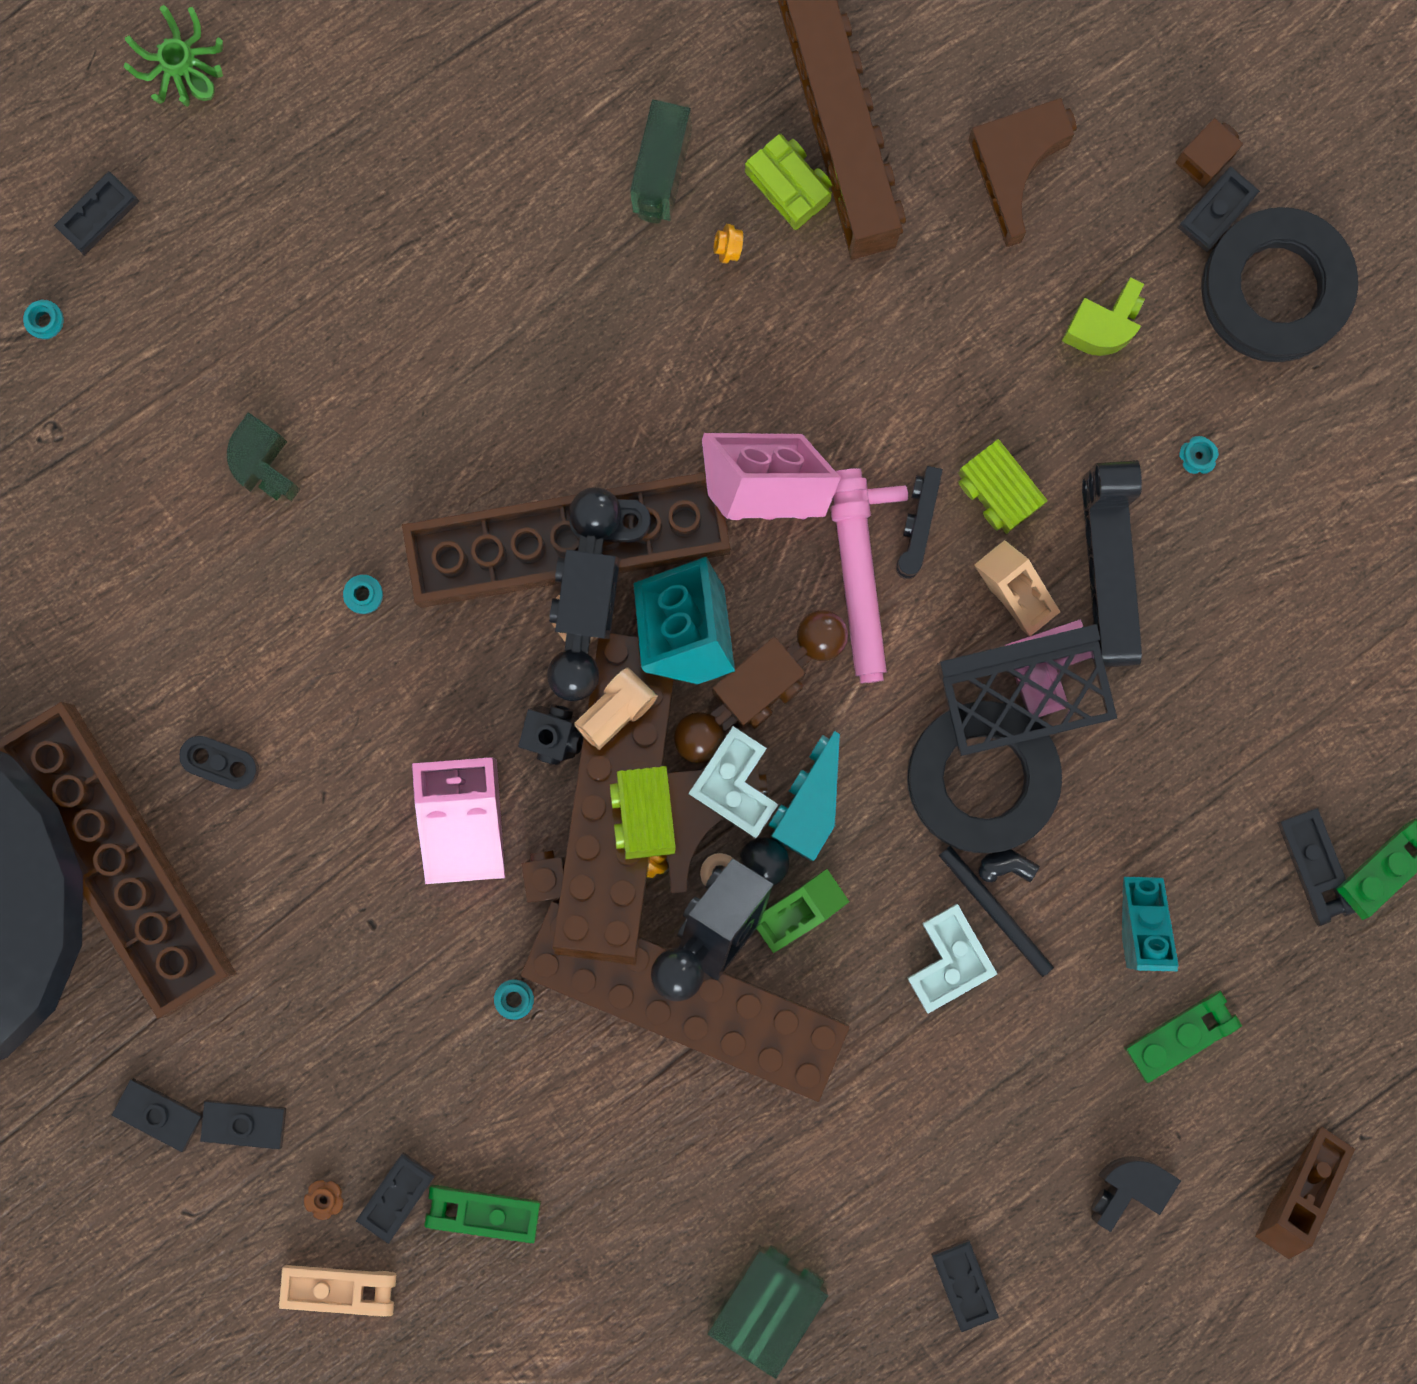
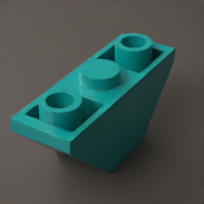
M1123 878L1122 942L1126 968L1140 971H1178L1179 965L1164 878Z

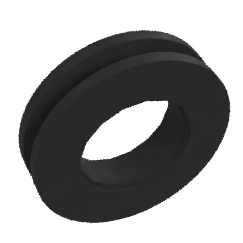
M1289 207L1260 210L1234 224L1212 250L1205 264L1202 276V301L1213 329L1234 350L1250 358L1267 362H1286L1300 359L1326 344L1341 330L1350 317L1358 293V271L1355 258L1342 235L1319 216L1308 211ZM1268 248H1284L1300 255L1311 266L1317 280V297L1311 311L1305 317L1290 323L1272 322L1259 316L1247 304L1241 290V273L1247 260L1253 254Z
M981 701L975 712L995 723L1006 704L994 701ZM974 702L963 705L970 709ZM1010 707L999 727L1012 735L1021 734L1030 719ZM958 708L962 722L967 713ZM947 711L935 719L917 740L909 759L907 773L910 800L924 826L944 843L973 853L1006 851L1034 837L1051 818L1061 793V763L1051 737L1048 735L1007 745L1012 748L1022 764L1024 773L1022 793L1011 809L998 817L983 819L969 816L958 809L946 792L943 778L946 761L958 745L950 712ZM971 717L964 728L965 738L968 740L977 737H987L991 728ZM1035 722L1030 731L1042 729L1043 727ZM996 731L992 738L1000 739L1005 738V736Z

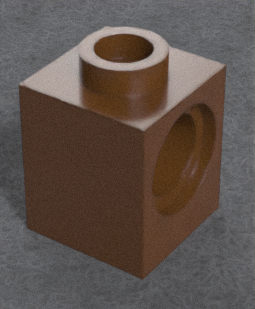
M1214 118L1183 150L1175 163L1204 189L1237 154L1243 143L1239 140V135L1233 127L1227 123H1220Z

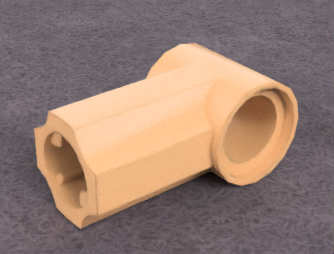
M625 668L617 674L605 688L604 695L575 722V727L582 736L599 750L630 720L634 722L643 716L657 700L658 696L630 668Z

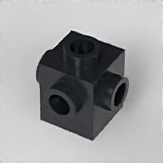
M551 704L550 708L544 706L530 708L527 711L518 747L538 753L537 759L549 764L559 765L560 761L574 758L581 751L584 738L575 727V722L579 718L573 716L574 710L561 705Z

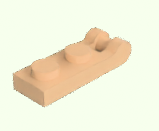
M285 1265L282 1267L279 1309L392 1316L394 1302L390 1301L391 1288L396 1286V1273ZM364 1286L375 1287L374 1300H363Z

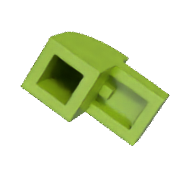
M1130 277L1124 285L1112 311L1084 298L1062 342L1082 352L1097 356L1113 354L1124 348L1141 327V325L1127 318L1135 320L1145 301L1144 298L1139 296L1144 283Z

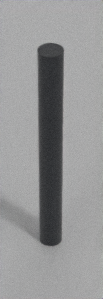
M951 845L948 846L938 856L1042 977L1047 975L1054 966Z

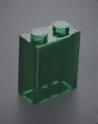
M652 99L630 189L633 213H637L638 217L644 221L651 223H660L661 219L671 221L692 134L691 108Z
M759 1245L709 1323L707 1335L776 1379L827 1299L828 1292L827 1288L822 1286L825 1280L817 1273L806 1267L801 1272L788 1264L791 1258L780 1249L770 1245L767 1250Z

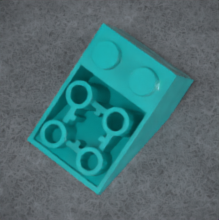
M836 731L832 733L830 738L822 735L809 756L815 763L809 773L804 770L800 771L788 791L795 795L788 808L781 804L768 824L769 827L774 829L770 836L771 838L810 861L816 859L835 827L840 734Z

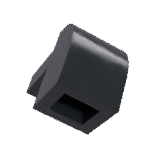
M1136 1156L1118 1158L1106 1165L1098 1174L1110 1183L1111 1186L1108 1190L1102 1189L1094 1199L1091 1209L1095 1212L1091 1218L1098 1225L1112 1232L1132 1198L1158 1215H1161L1181 1180L1145 1158Z

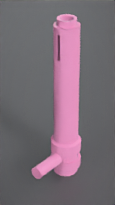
M861 469L839 470L836 473L841 478L833 496L834 505L830 509L832 521L836 522L855 676L860 677V684L884 681L883 673H886L887 670L867 518L871 516L870 504L907 501L908 490L906 485L868 489L867 479L862 478Z

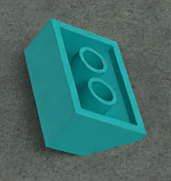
M707 557L633 583L640 659L644 672L694 684H700L735 672L725 589Z

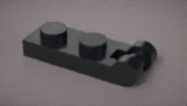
M927 466L923 476L916 475L911 498L918 499L915 514H907L903 536L910 539L907 552L900 556L896 564V572L903 579L914 578L922 567L943 469Z
M1313 808L1277 822L1309 902L1310 911L1315 923L1320 927L1330 923L1331 918L1343 914L1346 917L1356 913L1336 889L1346 878L1318 808ZM1333 888L1336 899L1325 903L1322 892Z

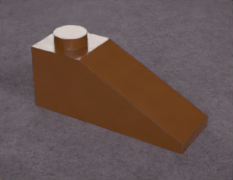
M1318 1128L1271 1201L1255 1237L1287 1259L1311 1248L1355 1149L1325 1128Z

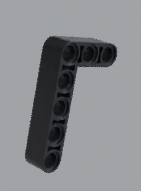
M1138 460L1096 463L1084 475L1082 480L1094 625L1097 624L1100 636L1098 642L1105 668L1140 665L1142 659L1129 505L1140 497L1142 490L1141 468Z

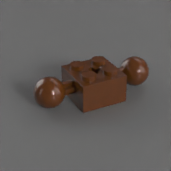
M818 610L802 619L797 629V641L787 650L775 636L740 664L735 669V672L728 674L712 688L713 695L721 703L720 706L710 714L704 712L689 714L678 723L674 733V742L680 755L693 763L709 762L724 741L725 732L735 723H738L742 729L749 724L753 729H756L772 715L773 711L770 707L775 702L781 699L786 704L802 690L804 685L801 681L806 674L802 668L812 659L817 661L831 660L844 650L848 639V632L844 621L831 611Z

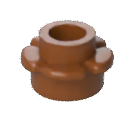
M318 1180L308 1187L309 1192L304 1196V1206L308 1212L313 1213L314 1218L328 1220L331 1215H336L341 1211L344 1200L341 1194L342 1190L338 1184L333 1181L324 1182L323 1180ZM322 1196H325L327 1198V1203H321L320 1198Z

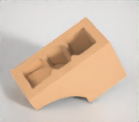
M1005 540L974 564L989 590L1003 603L1027 635L1032 636L1060 613L1030 560Z

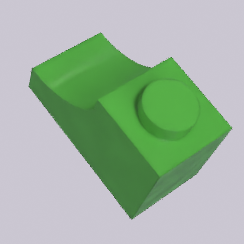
M826 869L766 909L757 930L771 951L775 953L827 920L850 901L828 869Z

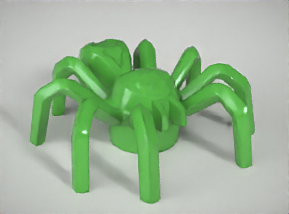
M162 5L160 11L172 31L173 39H163L164 42L161 45H157L159 48L158 53H149L140 47L130 35L125 37V41L137 54L146 60L160 61V64L150 73L138 72L128 63L124 64V68L135 78L146 81L153 80L161 71H164L159 94L151 95L152 99L159 104L165 101L169 80L173 76L180 95L179 101L186 107L190 105V100L181 78L182 75L185 77L188 87L195 98L201 101L211 100L214 97L215 85L203 73L193 69V65L217 78L224 76L220 65H216L213 68L194 58V56L222 52L223 40L218 37L216 39V46L191 49L190 46L201 37L200 21L193 7L188 8L193 21L194 33L193 36L183 42L181 41L180 30L168 8Z

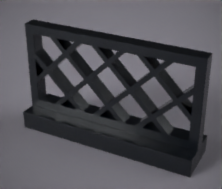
M1097 624L937 663L960 756L1118 719L1098 642L1100 636ZM1091 651L1095 668L1086 681L1067 668L1075 655ZM1068 657L1063 666L1053 661ZM1046 662L1059 670L1048 690L1029 679L1036 664ZM1029 666L1024 675L1014 670ZM1008 672L1021 680L1010 699L989 688L998 673ZM1064 674L1083 685L1072 705L1053 694ZM991 675L985 685L976 680L977 678ZM1096 675L1100 689L1092 684ZM969 681L982 689L970 709L956 701L952 684ZM1025 683L1045 695L1034 714L1014 703ZM1088 689L1102 697L1106 711L1105 714L1091 717L1077 708ZM986 692L1006 704L995 723L975 712ZM1049 698L1069 709L1059 725L1051 726L1038 718ZM1010 707L1030 719L1021 734L1012 735L999 727ZM958 708L967 713L962 722ZM1073 713L1083 718L1080 720L1068 722ZM971 717L991 728L983 743L967 746L964 728ZM1035 722L1044 727L1042 729L1030 731L1031 727ZM996 731L1005 736V738L990 741Z

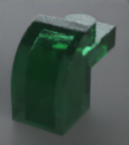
M248 412L233 432L228 443L227 462L232 475L250 492L258 481L261 480L262 482L258 488L276 501L283 495L292 502L300 491L297 485L270 467L287 441L279 433Z

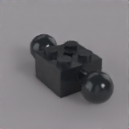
M600 487L584 489L573 499L569 509V517L572 526L580 534L578 551L566 550L565 558L558 557L555 582L562 583L560 599H552L549 621L550 623H556L555 632L567 634L564 651L557 654L549 664L547 680L551 690L558 697L567 701L583 700L594 692L599 682V669L595 660L589 655L591 637L610 639L621 559L616 556L603 555L602 552L604 538L611 535L617 529L622 513L620 503L615 495Z
M758 837L749 841L741 850L739 861L732 858L723 871L717 868L706 883L705 889H707V892L703 897L695 896L690 901L683 914L686 921L677 934V937L681 939L679 948L664 951L656 958L652 965L651 981L659 995L671 1001H684L693 997L699 991L703 983L704 973L715 980L720 978L760 925L772 887L779 884L788 872L789 855L779 841L769 837Z

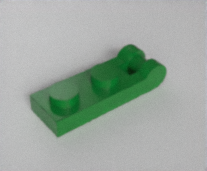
M1416 818L1400 828L1336 888L1362 920L1371 917L1417 873V852L1411 856L1404 848L1410 842L1417 850Z
M1221 990L1212 993L1124 1047L1146 1083L1153 1081L1219 1039L1232 1034L1242 1026L1236 1014L1231 1015L1225 1005L1227 1000ZM1211 1012L1217 1024L1208 1029L1201 1017Z
M430 1185L428 1198L432 1202L430 1213L425 1215L424 1227L535 1243L541 1201L454 1189L448 1186ZM447 1203L458 1204L457 1217L446 1215Z

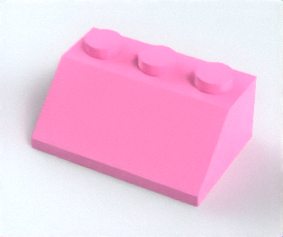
M704 433L702 438L708 496L727 519L763 518L773 520L775 518L794 517L806 519L807 517L826 516L841 477L803 434Z

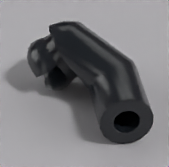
M1009 849L987 854L981 860L978 873L986 882H995L998 876L1010 872L1031 882L1040 866L1014 850Z

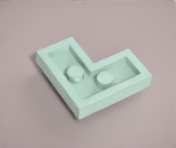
M733 726L692 787L689 795L754 838H757L778 804L745 783V781L767 748Z
M958 904L922 923L941 959L907 977L927 1013L934 1011L997 975Z

